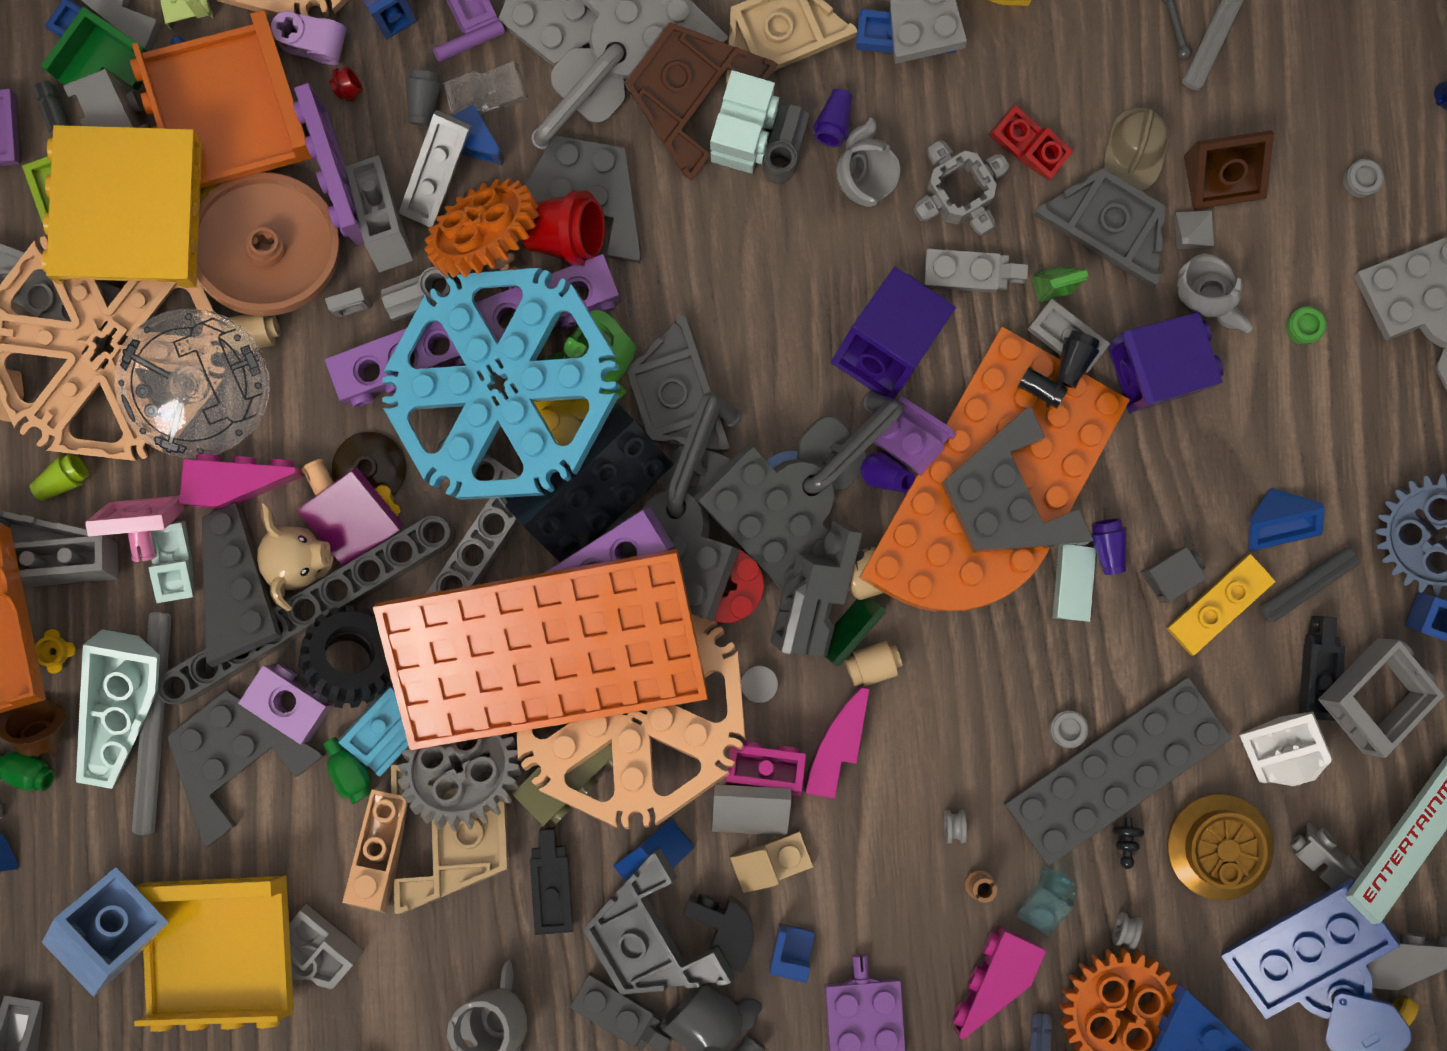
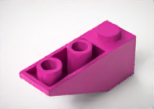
M198 453L196 460L183 459L179 504L222 509L234 503H243L304 476V473L301 469L293 467V461L271 459L270 465L256 464V458L234 456L233 463L219 462V455Z
M1000 925L996 933L990 932L982 950V953L986 954L980 968L975 967L969 977L967 988L971 990L965 1003L959 1002L952 1017V1023L955 1024L953 1029L957 1036L964 1040L1031 987L1047 950L1039 943Z

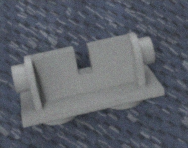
M1308 821L1306 823L1307 836L1304 838L1302 835H1298L1290 843V846L1294 848L1293 853L1312 871L1325 863L1327 867L1319 873V877L1331 888L1352 877L1357 880L1365 869L1363 864L1354 855L1349 853L1346 856L1336 847L1338 845L1337 841L1326 829L1320 828L1318 830Z

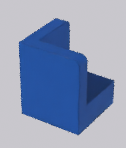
M778 923L769 964L770 975L807 983L810 971L809 959L815 936L814 932Z

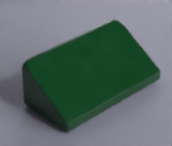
M870 597L863 600L856 599L834 625L828 655L825 658L834 666H840L883 617L886 609Z

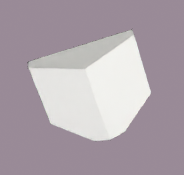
M1313 712L1281 716L1240 734L1258 781L1262 783L1271 782L1296 786L1316 780L1333 760Z

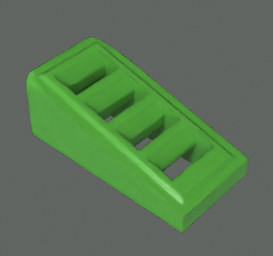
M1059 266L1037 272L1032 276V281L1038 302L1073 294L1089 276L1086 269L1070 266Z

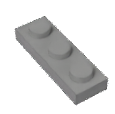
M438 110L433 114L398 214L428 227L436 224L435 218L440 214L472 125Z

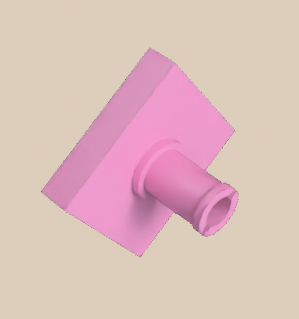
M180 495L108 502L85 522L88 536L128 533L132 561L139 562L140 557H142L143 561L152 560L157 557L154 549L151 531L164 530L185 510V506L179 504Z

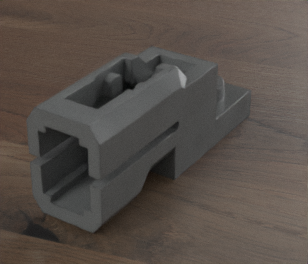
M832 521L830 532L827 534L824 542V556L797 553L793 574L784 583L770 641L781 652L805 655L806 651L808 656L818 657L828 655L834 631V625L829 619L832 604L845 605L862 537V532L848 523Z

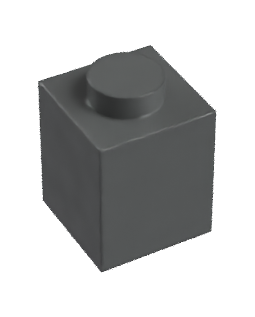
M1188 547L1177 548L1140 571L1160 603L1171 602L1207 579L1202 571L1205 569L1202 559L1194 550L1189 551Z

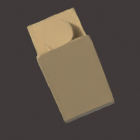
M799 830L730 857L743 893L779 885V880L813 868Z

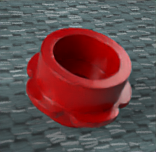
M345 66L340 70L338 68L333 69V79L329 83L335 95L341 100L345 98L351 102L355 101V96L363 92L361 82L355 72L349 66Z

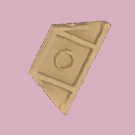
M746 0L731 7L729 45L775 61L778 64L774 69L776 71L855 38L858 31L852 23L848 25L833 12V8L824 0ZM727 69L726 86L731 74L729 69Z

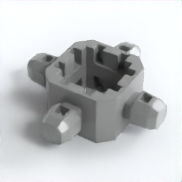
M939 140L929 146L927 150L928 157L933 167H937L933 169L926 189L928 195L919 200L913 209L921 222L928 221L940 213L945 222L956 225L970 218L969 224L981 236L995 228V220L990 210L986 211L985 208L990 205L995 196L997 187L995 181L1003 176L1009 168L1005 157L1002 154H996L983 162L978 153L964 150L952 158L953 151L946 142ZM965 168L967 173L971 171L974 181L978 187H981L982 196L966 206L962 205L957 208L955 203H950L948 195L940 187V180L958 169L961 171Z

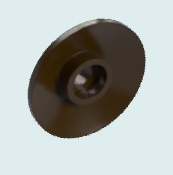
M362 432L346 439L337 449L332 461L334 482L354 467H357L360 471L361 463L368 460L372 464V470L367 474H363L373 488H377L379 485L388 486L391 489L392 496H394L402 486L406 473L404 455L398 445L387 436L376 432Z

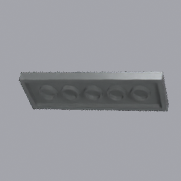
M1183 677L1005 801L1004 805L1044 863L1049 867L1232 738L1191 679Z

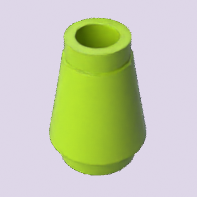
M61 454L35 481L30 483L29 487L32 494L39 501L44 502L47 499L82 486L84 480L89 477V471L83 460L76 454Z

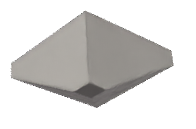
M1212 211L1174 213L1176 249L1214 247Z

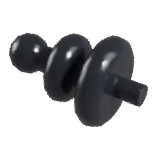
M1125 817V826H1115L1112 832L1116 836H1122V841L1116 842V848L1123 850V857L1120 860L1121 866L1125 869H1130L1134 866L1132 851L1140 849L1139 843L1134 842V837H1142L1144 830L1132 827V818Z

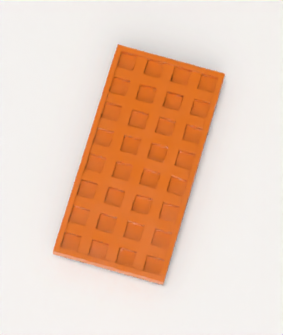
M678 549L378 602L373 607L410 750L708 699V690Z

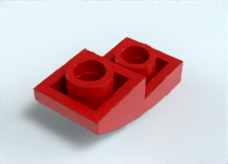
M1017 105L1011 106L988 134L1019 161L1048 180L1054 177L1073 153V150L1048 127L1040 128Z

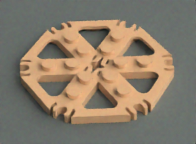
M46 236L40 237V243L44 250H47L48 237ZM34 240L0 284V399L14 428H18L20 423L27 417L29 421L23 424L20 434L23 436L27 435L33 427H38L42 431V437L36 444L39 447L47 445L51 441L52 436H54L55 439L51 447L46 451L139 461L133 450V445H136L138 455L142 459L148 458L149 455L145 448L147 442L154 441L155 436L163 437L161 433L152 428L143 419L134 403L131 392V372L134 361L131 360L127 371H125L120 366L123 356L122 351L127 348L132 339L140 341L135 352L138 355L147 342L160 334L154 332L145 333L142 329L169 294L176 288H184L190 293L202 322L216 318L205 324L221 330V324L206 291L198 279L197 288L180 287L176 282L127 281L114 300L108 305L97 280L64 279V285L57 284L54 281L53 283L71 322L19 315L12 308L14 297L35 271L43 269L42 252L39 249L38 242ZM204 325L203 332L199 336L189 337L175 344L180 355L193 350L198 351L213 389L216 391L225 378L217 379L209 376L210 371L220 374L227 372V368L218 367L213 363V356L216 353H223L221 346H213L212 343L219 341L218 335L221 332ZM117 329L110 343L114 348L113 352L104 351L92 361L99 348V345L95 342L96 338L105 339ZM162 334L151 341L139 356L167 372L189 374L197 381V389L182 411L175 437L180 438L214 393L209 382L204 377L205 373L196 352L178 357L173 341L185 336ZM125 336H128L122 345L119 344ZM224 347L225 352L229 353L228 349ZM13 353L67 359L33 403H27L21 399L6 368V360ZM108 359L109 362H108V364H107V365L104 367V369H103V368H102V365H103V364L106 362V360ZM136 363L133 371L132 386L137 406L150 424L159 431L169 435L173 419H163L159 414L154 418H150L144 412L146 405H154L150 395L146 398H140L136 394V387L144 384L137 368L148 369ZM121 379L124 381V386L122 387L118 385V381ZM100 384L123 432L121 439L114 443L78 439L70 432V423ZM121 395H125L135 416V422H132L129 418ZM140 428H144L146 433L141 434L139 432ZM158 445V448L160 449L161 452L166 450V449L160 448V446Z
M692 614L705 678L714 671L721 673L725 678L727 716L723 721L714 723L676 705L643 710V712L647 713L646 715L637 711L628 713L627 716L620 714L569 723L546 739L536 738L533 734V729L517 732L518 760L522 761L526 756L534 755L526 758L521 766L525 771L535 765L541 767L540 775L535 777L532 783L536 787L542 786L550 778V781L544 787L538 789L540 792L618 829V815L622 813L621 823L625 829H630V818L633 814H642L643 824L647 828L652 823V816L649 811L654 809L656 816L655 825L657 826L730 775L728 771L721 770L716 765L720 762L726 768L735 767V762L727 759L724 753L729 747L743 750L742 742L736 738H730V735L741 736L746 740L739 653L737 651L733 656L723 659V657H727L736 649L733 642L725 647H718L716 645V640L725 634L721 626L716 627L708 635L706 633L711 628L718 626L717 622H712ZM634 720H636V721H638V722H640V723H642V724H641V725H640V724H637V723L634 722ZM651 738L698 759L701 763L700 773L668 796H660L654 789ZM612 743L615 789L613 797L606 802H600L568 787L565 781L566 774Z

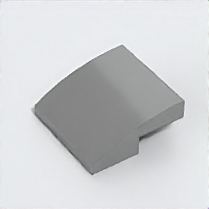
M715 784L712 832L787 836L791 807V789Z

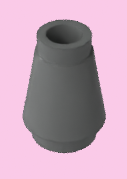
M424 70L409 71V78L405 79L410 124L430 125L442 86L438 82V73Z

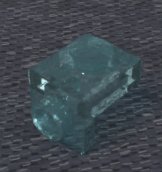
M1045 867L1040 873L1038 885L1018 908L1017 917L1049 937L1074 907L1076 885L1064 874L1056 873Z

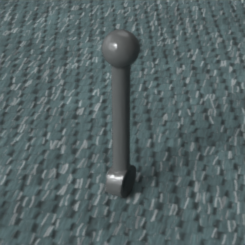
M1161 0L1168 6L1179 45L1177 56L1181 60H1187L1191 57L1192 50L1186 46L1174 0Z

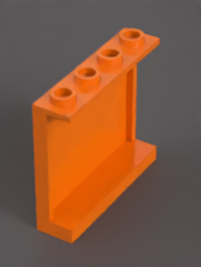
M265 10L250 13L252 25L142 53L138 43L132 44L136 58L130 59V64L137 82L143 81L146 92L140 93L142 103L147 115L154 114L157 126L151 128L193 129L202 140L200 189L312 159L305 143L302 125L293 107V97Z

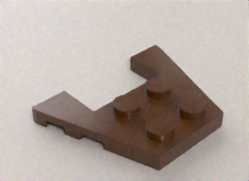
M668 22L624 81V85L683 175L692 181L711 155L682 131V128L726 69L767 80L778 64L773 60L763 58L749 51Z

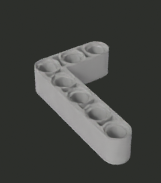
M448 436L443 437L438 442L435 453L442 448ZM485 454L478 467L479 469L485 464L492 465L495 470L492 480H508L519 477V475ZM507 497L490 498L426 594L445 591L446 582L454 576L461 580L463 587L478 585L520 524L505 506L509 502ZM501 515L505 522L504 529L497 535H491L487 530V522L492 516ZM480 546L484 553L483 560L479 565L470 566L466 560V553L471 547Z

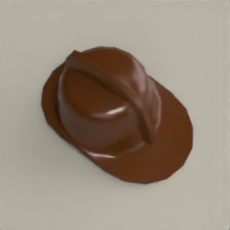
M46 698L44 701L0 713V737L9 742L21 755L31 757L49 753L55 756L59 753L58 744L61 742L64 734L63 724L66 720V711Z

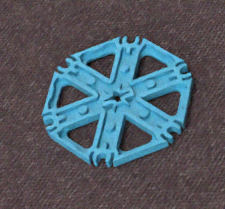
M528 268L481 272L478 275L477 273H470L467 277L458 274L457 277L460 279L462 289L457 282L449 277L446 281L450 286V293L446 297H442L436 289L430 290L432 299L437 302L435 306H433L431 298L426 295L423 297L383 372L391 376L382 378V382L388 386L396 385L397 389L393 396L382 397V402L397 407L383 409L424 481L439 489L442 481L449 478L450 485L447 488L446 494L452 497L466 500L545 495L541 491L538 481L543 488L552 492L555 490L550 482L553 473L559 472L560 476L567 482L571 480V473L564 467L566 463L569 464L572 473L577 475L619 397L616 393L603 394L604 390L607 392L620 390V385L617 382H605V375L609 371L619 370V365L611 360H604L618 359L576 288L561 278L557 287L550 289L549 284L553 275L547 270ZM520 287L523 293L522 300L498 342L476 305L474 296L483 288ZM561 313H571L589 343L587 353L580 358L536 361ZM437 321L443 325L466 366L415 369L410 364V356L426 326L431 322ZM493 372L503 379L508 378L504 382V391L507 396L497 389L492 390L496 385ZM480 373L483 375L485 380H482V378L479 375ZM587 399L589 411L573 441L566 446H560L534 402ZM464 406L442 448L437 453H428L410 424L411 412L415 409ZM501 426L523 463V472L516 479L479 481L474 474Z

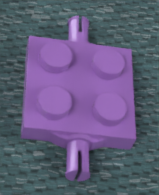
M852 955L854 978H850L843 983L824 984L828 1051H905L901 981L898 978L879 980L869 977L868 955Z

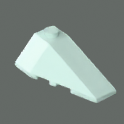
M102 629L83 644L76 769L77 783L110 789L116 785L158 691L160 655L137 635Z

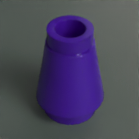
M844 89L832 90L831 95L813 125L815 131L814 138L819 143L830 147H839L842 145L843 140L848 138L851 101L853 98L850 92Z
M884 452L868 455L861 465V477L872 488L907 493L915 480V475Z
M1120 518L1092 523V542L1104 574L1113 575L1125 572L1127 527L1122 526Z

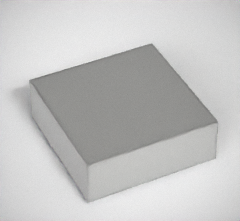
M361 287L325 298L328 310L338 318L372 307L368 294Z

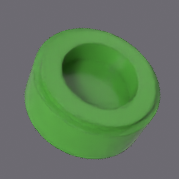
M1301 307L1292 312L1286 321V332L1289 338L1297 344H1311L1319 340L1326 331V319L1322 312L1314 307Z

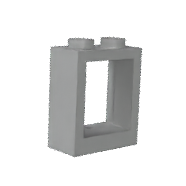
M1377 638L1318 699L1359 750L1366 755L1386 758L1445 696L1435 684V677L1428 670L1420 666L1413 657V650L1401 640ZM1386 663L1410 693L1377 726L1353 696Z

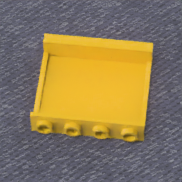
M53 125V138H49L47 141V154L51 161V175H47L45 180V190L47 197L50 198L49 212L44 214L43 219L44 231L48 235L47 250H43L42 268L46 276L57 284L63 285L64 279L176 282L180 287L197 288L202 140L193 129Z
M287 875L145 882L135 886L169 923L143 950L146 1016L135 1020L134 1026H150L151 1032H161L173 1029L174 1025H185V1030L195 1031L206 1029L209 1027V1024H221V1029L229 1030L241 1028L244 1026V1023H256V1027L262 1029L279 1026L280 1020L294 1013Z

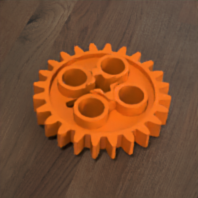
M507 178L501 184L498 179H495L490 187L484 182L478 191L475 192L470 188L467 197L457 196V204L444 207L447 213L437 216L435 219L438 224L429 227L428 230L432 235L425 238V242L428 245L424 250L436 269H439L443 275L449 273L454 278L461 273L463 277H467L472 269L478 275L481 273L483 266L487 264L491 269L494 268L496 259L507 260L508 255L506 252L518 250L517 242L529 238L526 230L536 226L533 219L539 216L535 210L538 208V204L527 186H522L519 180L512 183L510 178Z
M1121 948L1118 958L1115 957L1110 949H1106L1105 960L1103 961L1095 954H1092L1093 966L1090 968L1080 962L1078 965L1083 974L1080 977L1071 974L1068 976L1075 985L1074 988H1062L1063 994L1070 1001L1059 1004L1062 1012L1068 1014L1060 1019V1023L1064 1028L1070 1029L1064 1035L1070 1043L1076 1042L1073 1047L1074 1050L1146 1051L1153 1048L1161 1032L1158 1028L1163 1014L1169 1015L1176 1001L1173 992L1178 984L1173 979H1168L1171 973L1164 966L1158 968L1159 962L1152 956L1145 961V955L1139 950L1134 953L1131 959L1130 953L1125 948ZM1130 980H1134V982L1131 983L1130 986L1128 987V986H1127V985H1128V982H1129ZM1117 981V987L1113 992L1109 994L1102 993L1103 987L1107 982ZM1146 992H1152L1150 1002L1145 1005H1138L1141 995ZM1105 1017L1103 1026L1098 1029H1090L1091 1023L1095 1018ZM1134 1028H1141L1140 1034L1136 1039L1126 1040L1129 1031ZM1116 1034L1115 1040L1113 1042H1109V1040L1112 1039Z

